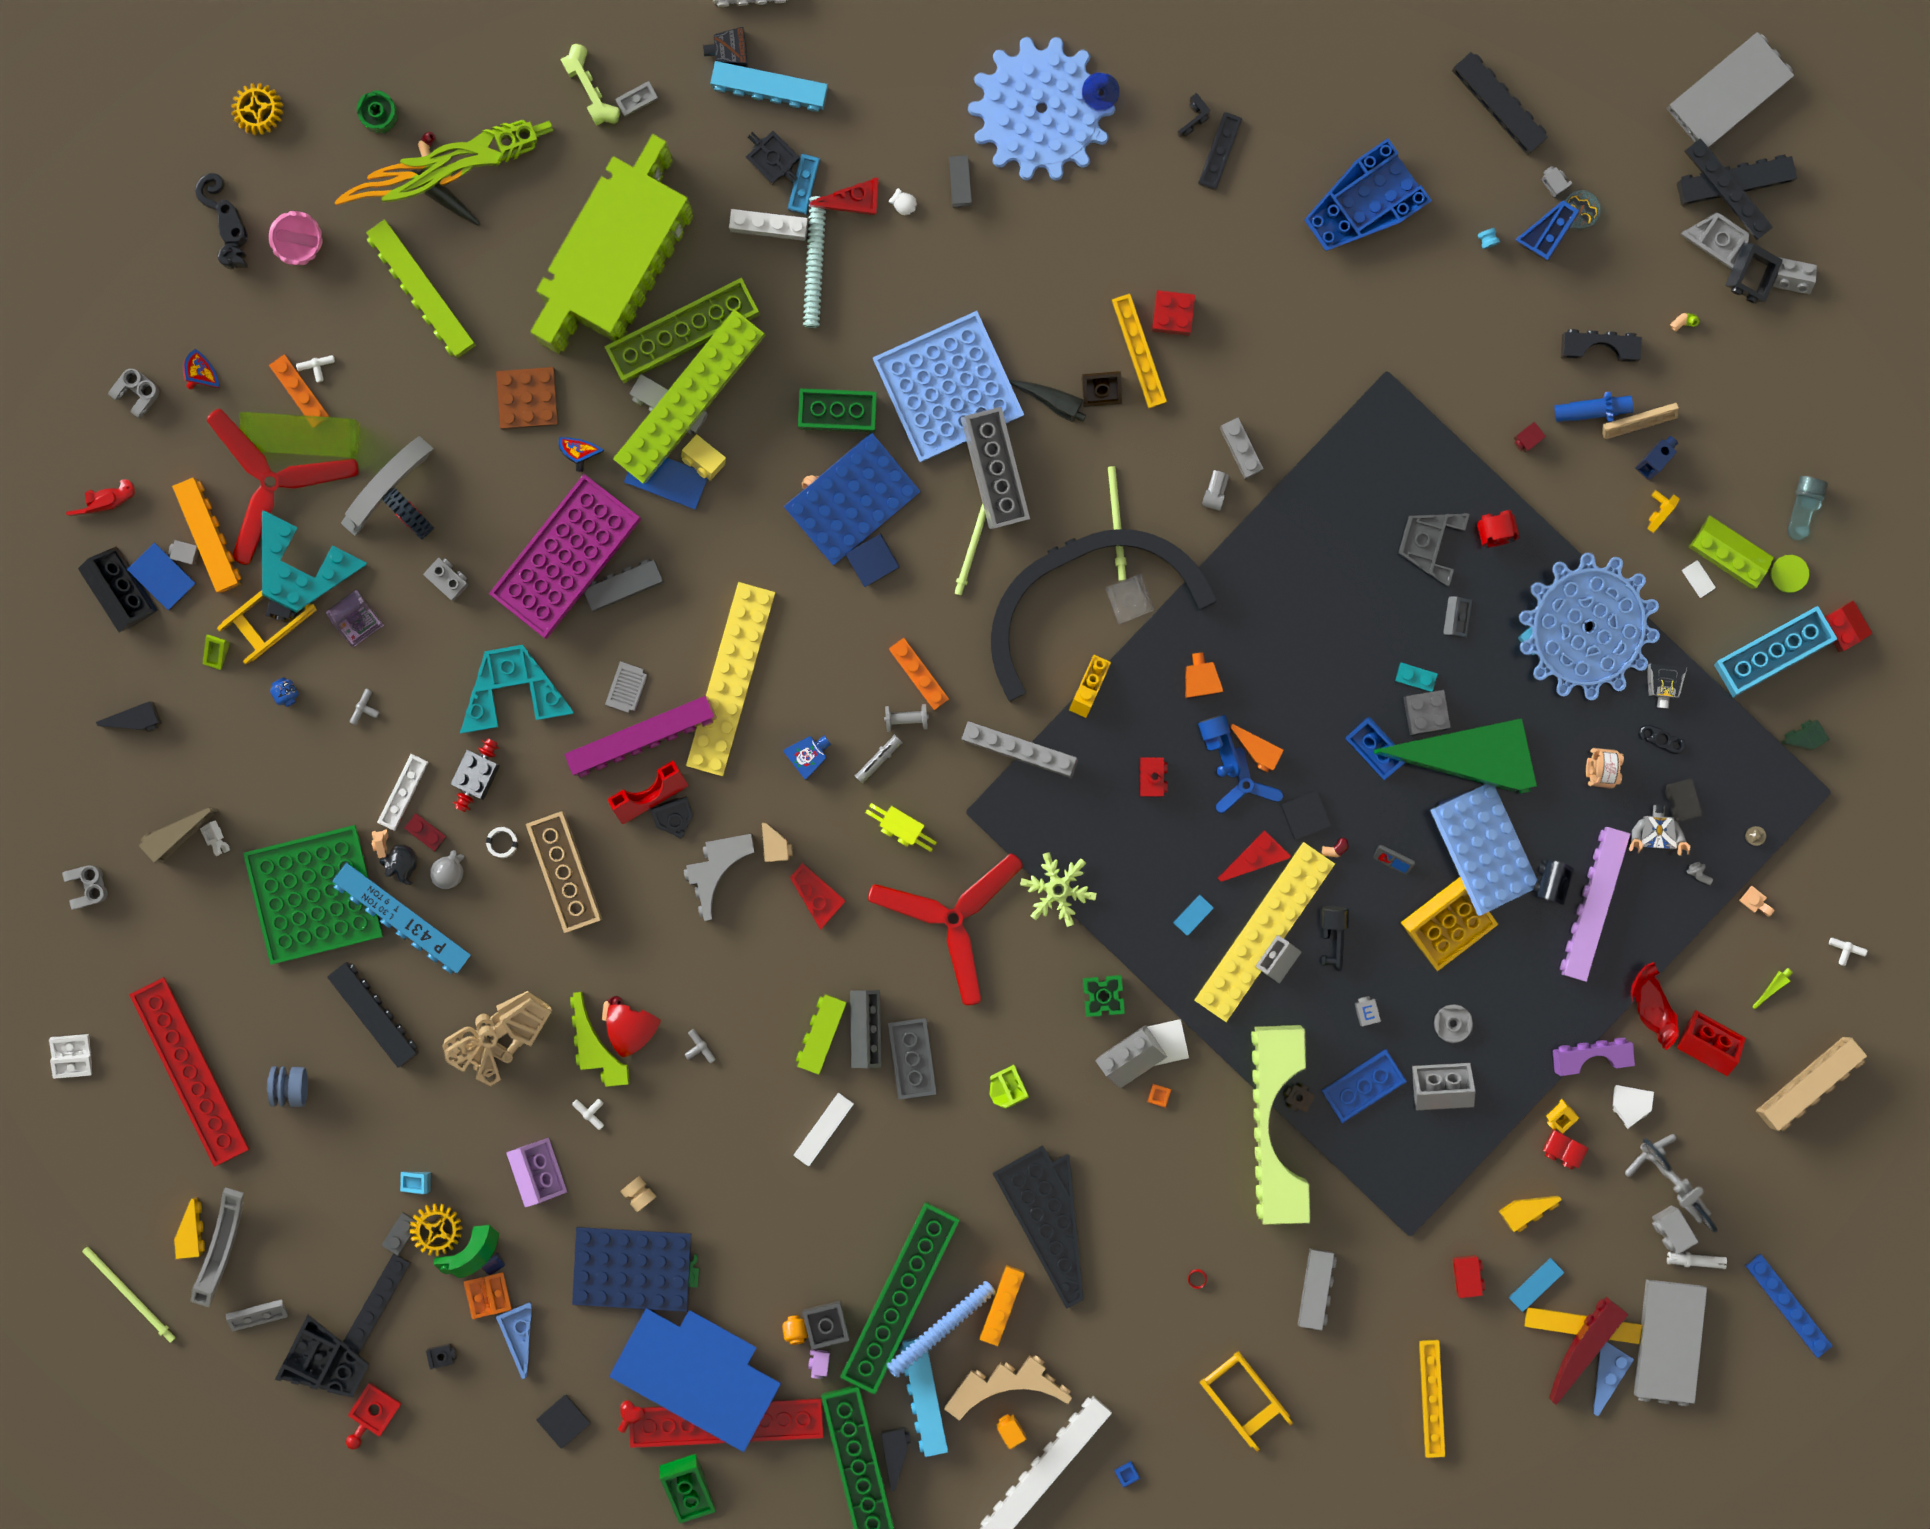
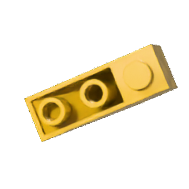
M1093 655L1069 711L1085 718L1087 717L1111 664L1110 661Z
M1559 1196L1514 1200L1499 1210V1213L1511 1231L1515 1232L1517 1230V1232H1520L1527 1227V1223L1531 1220L1537 1221L1540 1219L1544 1211L1547 1209L1551 1211L1559 1206L1558 1202L1562 1199Z
M198 1197L190 1200L174 1239L176 1259L199 1257L205 1251V1242L201 1239V1232L204 1229L203 1222L200 1221L199 1213L202 1212L201 1202H198Z

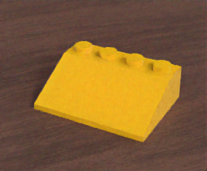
M1461 877L1401 922L1410 937L1437 971L1498 925L1490 912L1478 916Z

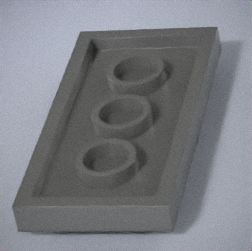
M926 1018L888 1023L898 1100L936 1095Z

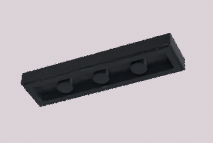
M1224 112L1198 182L1199 185L1213 190L1217 189L1239 129L1241 117Z

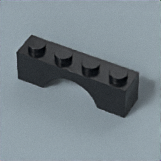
M1569 329L1568 332L1562 335L1561 358L1580 359L1589 347L1604 345L1615 353L1618 361L1638 362L1641 360L1642 337L1636 336V333H1625V336L1617 335V332L1598 334V331L1591 330L1587 331V333H1579V330Z

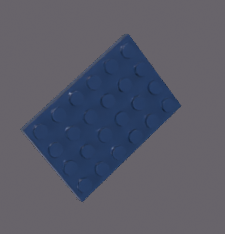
M576 1227L572 1305L688 1311L692 1233Z

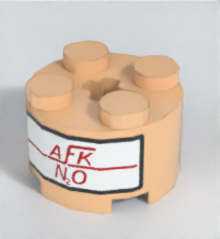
M1591 749V753H1593L1592 758H1588L1586 764V777H1590L1588 785L1604 788H1614L1616 784L1620 785L1622 781L1620 765L1623 764V754H1619L1617 750Z

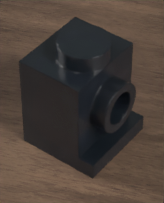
M270 599L266 616L273 618V615H275L274 619L286 622V619L294 620L297 613Z
M451 1343L426 1350L430 1370L454 1364L455 1359H457L455 1347L452 1348ZM440 1353L444 1354V1360L438 1358Z

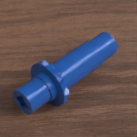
M1605 392L1604 398L1554 405L1556 422L1606 417L1608 422H1613L1614 416H1618V414L1633 413L1632 396L1612 397L1611 392Z

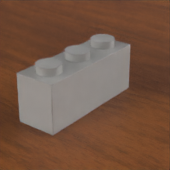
M1239 417L1221 425L1220 430L1244 480L1262 472L1263 467Z

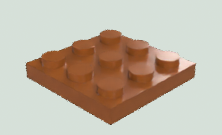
M554 367L496 371L500 429L558 425Z

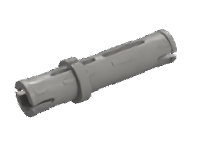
M894 734L883 747H879L880 750L854 776L864 784L887 758L890 759L892 757L891 754L903 742Z

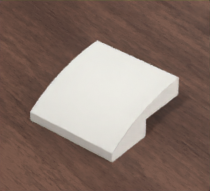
M1181 1019L1148 1026V1029L1168 1056L1155 1066L1189 1059Z
M89 1034L50 1037L49 1043L52 1056L50 1063L53 1079L92 1075Z

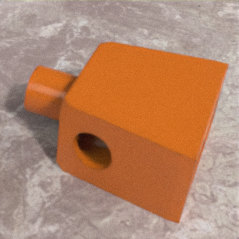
M1203 652L1192 654L1194 665L1186 667V698L1222 693L1223 688L1214 663H1205Z

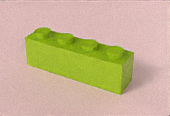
M827 994L824 995V998L820 996L816 1006L819 1008L817 1015L813 1014L809 1024L813 1027L810 1033L806 1032L802 1042L806 1045L803 1051L799 1050L796 1061L799 1062L797 1067L818 1075L820 1074L845 1009L846 1001Z

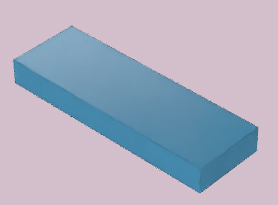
M801 154L796 173L798 179L795 180L788 205L789 211L807 214L820 158Z
M1549 1258L1508 1298L1523 1312L1564 1272Z

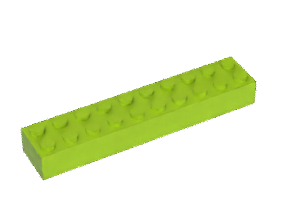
M734 309L613 460L641 483L646 484L766 335Z

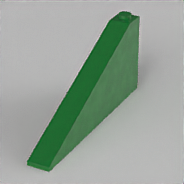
M1522 718L1373 750L1374 754L1509 791L1519 790V794L1530 792V787L1537 786Z

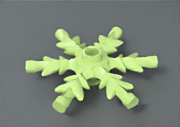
M1050 852L1042 854L1046 864H1041V866L1048 871L1045 875L1051 878L1050 882L1044 883L1042 878L1039 882L1036 877L1031 876V880L1021 878L1020 886L1030 887L1028 892L1038 890V893L1043 890L1047 892L1046 898H1040L1043 902L1033 905L1037 909L1030 916L1034 920H1037L1042 913L1044 916H1047L1048 907L1052 909L1051 902L1057 901L1059 902L1057 910L1061 909L1059 919L1061 920L1064 917L1067 927L1074 925L1071 915H1075V912L1068 907L1072 904L1067 903L1066 898L1072 896L1076 901L1077 897L1082 903H1086L1085 898L1095 901L1097 894L1086 892L1088 890L1087 886L1078 889L1079 885L1074 889L1069 886L1070 881H1077L1074 877L1083 875V872L1079 870L1086 862L1081 858L1075 866L1071 862L1069 864V871H1064L1065 877L1059 878L1057 874L1060 869L1056 870L1058 860L1056 859L1052 862ZM1056 886H1061L1062 891L1060 893L1055 892Z

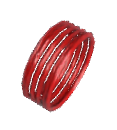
M1194 1269L1188 1276L1189 1285L1195 1289H1201L1207 1282V1275L1200 1269ZM1194 1272L1202 1273L1205 1277V1283L1201 1286H1194L1190 1282V1275Z

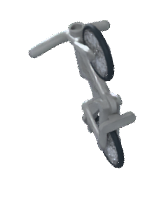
M1671 1134L1654 1144L1648 1139H1643V1144L1640 1146L1643 1153L1630 1165L1625 1175L1631 1177L1647 1159L1652 1161L1661 1173L1676 1185L1673 1190L1678 1193L1677 1199L1680 1205L1686 1208L1699 1224L1703 1222L1712 1232H1717V1227L1709 1217L1711 1212L1699 1198L1703 1194V1189L1701 1187L1693 1189L1687 1179L1682 1181L1663 1156L1666 1152L1662 1148L1676 1141V1135Z

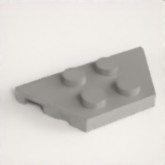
M1718 212L1681 233L1682 237L1731 270L1742 245L1747 244L1749 240L1748 232Z

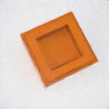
M1153 1084L1147 1102L1166 1108L1172 1089Z

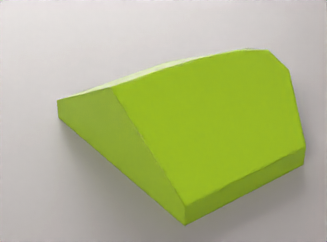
M1014 1065L990 1077V1096L995 1105L1007 1109L1029 1098Z

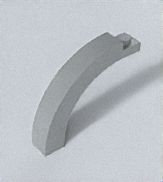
M420 436L404 447L362 490L346 511V516L341 524L356 536L383 501L382 499L409 473L428 458L433 448Z
M226 1187L223 1191L219 1216L211 1245L192 1289L191 1302L209 1307L215 1296L239 1227L244 1205V1193Z

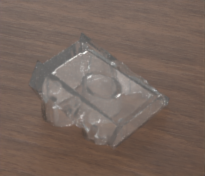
M1141 574L1106 587L1107 596L1119 624L1155 611Z

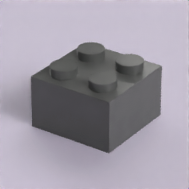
M841 1300L803 1309L802 1313L812 1350L849 1341L850 1336Z

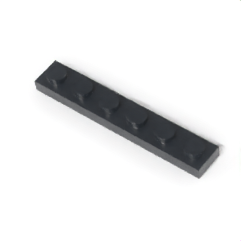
M1701 138L1684 151L1756 240L1773 228Z
M394 1253L343 1341L344 1344L358 1355L411 1263Z

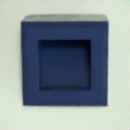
M495 1254L482 1269L491 1275L503 1268L505 1263L499 1254Z

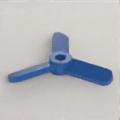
M1236 748L1235 751L1241 766V772L1238 775L1239 783L1216 804V810L1219 813H1225L1246 793L1255 794L1273 801H1280L1283 798L1281 790L1251 780L1245 751L1243 748ZM1244 782L1249 783L1248 789L1243 788Z

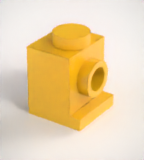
M1561 1099L1560 1103L1546 1116L1549 1119L1548 1125L1556 1131L1558 1129L1563 1134L1579 1117Z

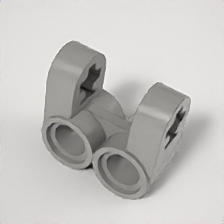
M130 368L123 372L108 393L115 401H118L128 389H131L140 396L131 409V413L139 419L159 397L160 390L156 384L142 373ZM132 375H137V381L130 384L129 378ZM151 386L152 393L146 396L144 390L146 387Z
M89 865L62 872L64 882L81 879L85 889V896L69 900L71 910L98 904L107 899L108 891L104 886L103 872L98 866ZM90 870L95 872L93 880H90L87 875ZM95 888L100 891V896L97 899L92 895Z

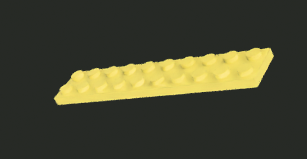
M738 582L706 694L711 701L717 718L713 720L714 723L705 727L702 725L697 726L686 764L687 767L724 776L775 597V592Z
M1303 842L1203 986L1195 1001L1227 1022L1261 973V970L1255 967L1277 935L1283 939L1285 938L1335 863Z

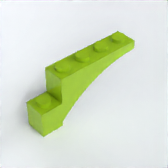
M574 992L573 997H570L571 1008L575 1009V1016H572V1024L577 1030V1035H574L575 1047L578 1046L579 1054H576L577 1066H580V1070L603 1068L604 1071H601V1082L605 1083V1087L630 1084L628 1064L624 1065L601 1042L589 1020L583 992Z

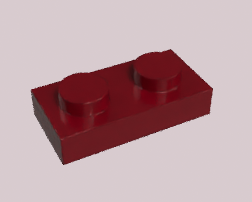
M417 813L414 814L404 827L405 830L434 852L447 837Z

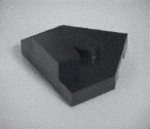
M687 796L680 799L675 798L661 803L660 806L651 808L657 828L682 839L693 817Z

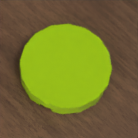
M1784 555L1773 563L1770 570V579L1773 585L1782 592L1794 593L1801 590L1807 584L1809 568L1802 558L1795 555Z

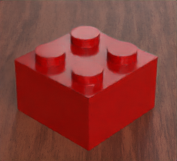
M1157 290L1152 332L1190 336L1195 295Z

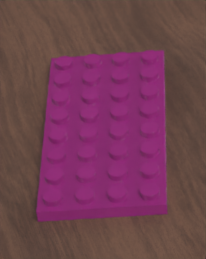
M583 474L489 594L547 640L642 519Z

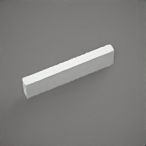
M410 754L377 823L396 831L429 763L428 761Z
M838 1092L793 1156L807 1166H810L854 1103Z

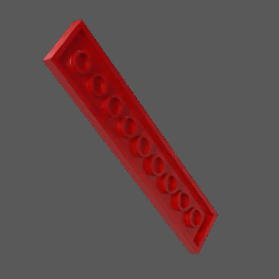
M163 977L129 994L213 1166L215 1167L249 1150L250 1148L166 978Z
M822 1398L772 1401L750 1442L823 1438ZM662 1406L640 1407L644 1411L643 1418L636 1423L629 1424L630 1448L726 1443Z

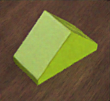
M207 634L203 664L221 670L231 642Z

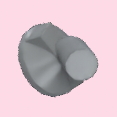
M1696 862L1689 866L1687 873L1695 876L1697 880L1711 885L1713 878L1703 874L1705 864Z

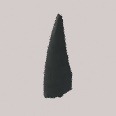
M415 169L411 170V172H414L418 175L422 174L425 171L421 170L420 172H418ZM440 182L424 192L431 199L476 225L480 224L467 207L444 185L441 186Z
M1009 380L1012 386L1034 397L1055 414L1071 422L1075 418L1082 422L1084 421L1086 415L1079 412L1083 399L1040 384Z

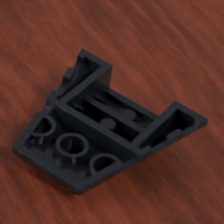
M308 1314L275 1380L290 1381L291 1384L296 1385L303 1384L313 1389H325L327 1392L353 1398L369 1363Z

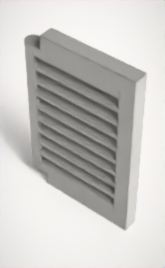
M620 661L605 705L628 713L630 709L635 711L648 676L643 673L644 669Z

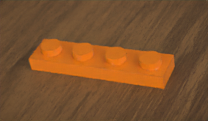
M285 354L269 365L314 428L330 417Z
M902 638L889 648L892 655L933 710H936L949 700L905 638Z

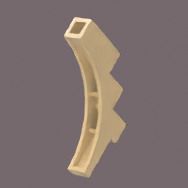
M1029 1355L1017 1373L1014 1372L1015 1368L1007 1362L1005 1365L1000 1362L988 1380L985 1379L986 1375L978 1369L976 1371L971 1369L945 1404L944 1409L960 1421L969 1409L981 1400L1008 1390L1028 1389L1041 1391L1055 1396L1067 1404L1072 1399V1395L1070 1394L1071 1390L1063 1384L1058 1386L1054 1383L1056 1379L1050 1374H1042L1046 1367L1043 1365L1044 1361L1040 1357Z

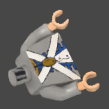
M1653 805V816H1644L1632 829V843L1629 850L1632 851L1633 847H1637L1638 853H1640L1642 847L1677 849L1678 846V855H1681L1682 849L1686 850L1688 855L1690 845L1686 843L1684 833L1678 822L1674 821L1672 817H1664L1665 806Z

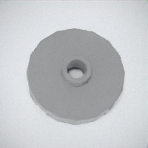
M1455 1004L1446 1005L1435 1015V1031L1444 1041L1451 1043L1461 1042L1472 1031V1016L1462 1006ZM1451 1020L1456 1021L1455 1027L1450 1026Z

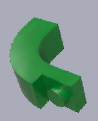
M490 1225L474 1226L470 1242L462 1252L454 1256L437 1257L434 1259L433 1265L443 1274L452 1273L457 1278L467 1277L482 1268L491 1258L498 1243L499 1233Z

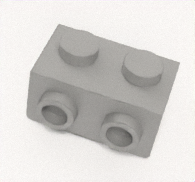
M1779 257L1783 261L1773 282V287L1810 294L1816 283L1817 265Z

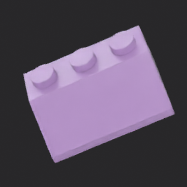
M549 1138L506 1152L525 1207L541 1203L567 1192Z

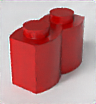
M1552 1130L1542 1150L1546 1152V1157L1554 1161L1558 1158L1563 1161L1562 1165L1573 1170L1574 1167L1579 1169L1589 1148Z

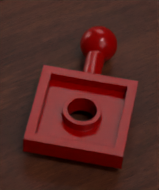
M369 1382L347 1415L358 1422L360 1426L355 1434L347 1437L346 1446L351 1450L359 1448L361 1437L366 1429L380 1437L402 1403ZM372 1404L379 1406V1414L374 1415L370 1412Z

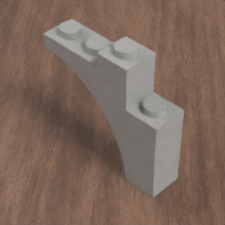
M752 834L705 842L706 846L703 847L704 857L708 858L709 861L686 865L687 869L684 870L685 881H689V884L697 883L698 887H695L696 898H700L701 906H698L700 918L704 917V921L713 919V896L722 875L736 861L755 853Z

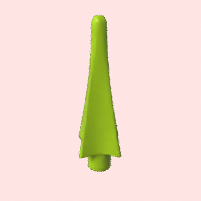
M1789 968L1783 973L1778 971L1766 991L1753 1005V1009H1757L1771 995L1790 982L1788 978L1793 972Z

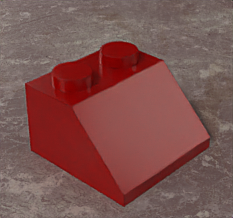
M1854 600L1824 616L1837 637L1833 644L1838 652L1847 650L1873 634Z

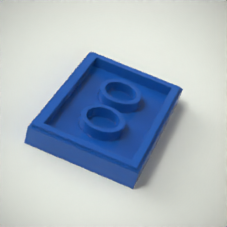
M155 542L127 569L167 610H170L196 584Z

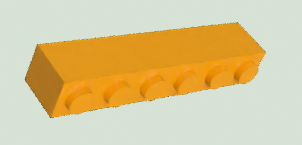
M193 477L172 486L216 592L222 593L241 585L239 581L242 579L241 574L237 568L234 569L232 564L234 561L233 555L225 547L227 541L224 534L219 533L217 528L220 526L216 516H212L210 511L212 505L210 500L204 497L203 491H205L201 480L198 481Z

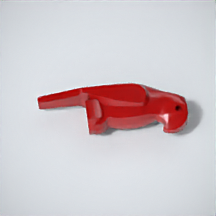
M124 479L120 481L121 485L118 489L108 488L98 492L89 490L85 492V500L88 507L68 511L66 515H84L113 510L135 495V487L131 481Z

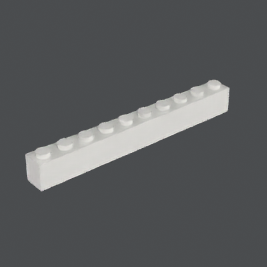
M1094 1395L1091 1399L1088 1397L1081 1405L1083 1407L1079 1413L1075 1412L1068 1420L1070 1424L1058 1431L1056 1434L1058 1438L1053 1443L1050 1441L1043 1449L1045 1453L1041 1458L1037 1456L1031 1463L1033 1467L1029 1472L1024 1471L1018 1479L1020 1482L1017 1486L1010 1487L1006 1492V1499L1003 1502L1000 1500L994 1506V1513L991 1516L987 1515L980 1523L982 1527L980 1529H1013L1112 1414L1111 1410Z

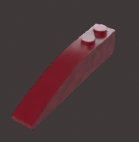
M1607 1296L1604 1300L1601 1299L1597 1303L1593 1314L1585 1318L1584 1325L1572 1341L1562 1360L1549 1397L1555 1405L1558 1404L1628 1316L1625 1310Z

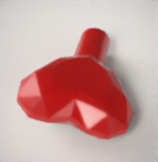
M629 1400L624 1401L620 1408L623 1421L618 1430L625 1433L629 1424L640 1421L644 1416L643 1409L635 1407Z

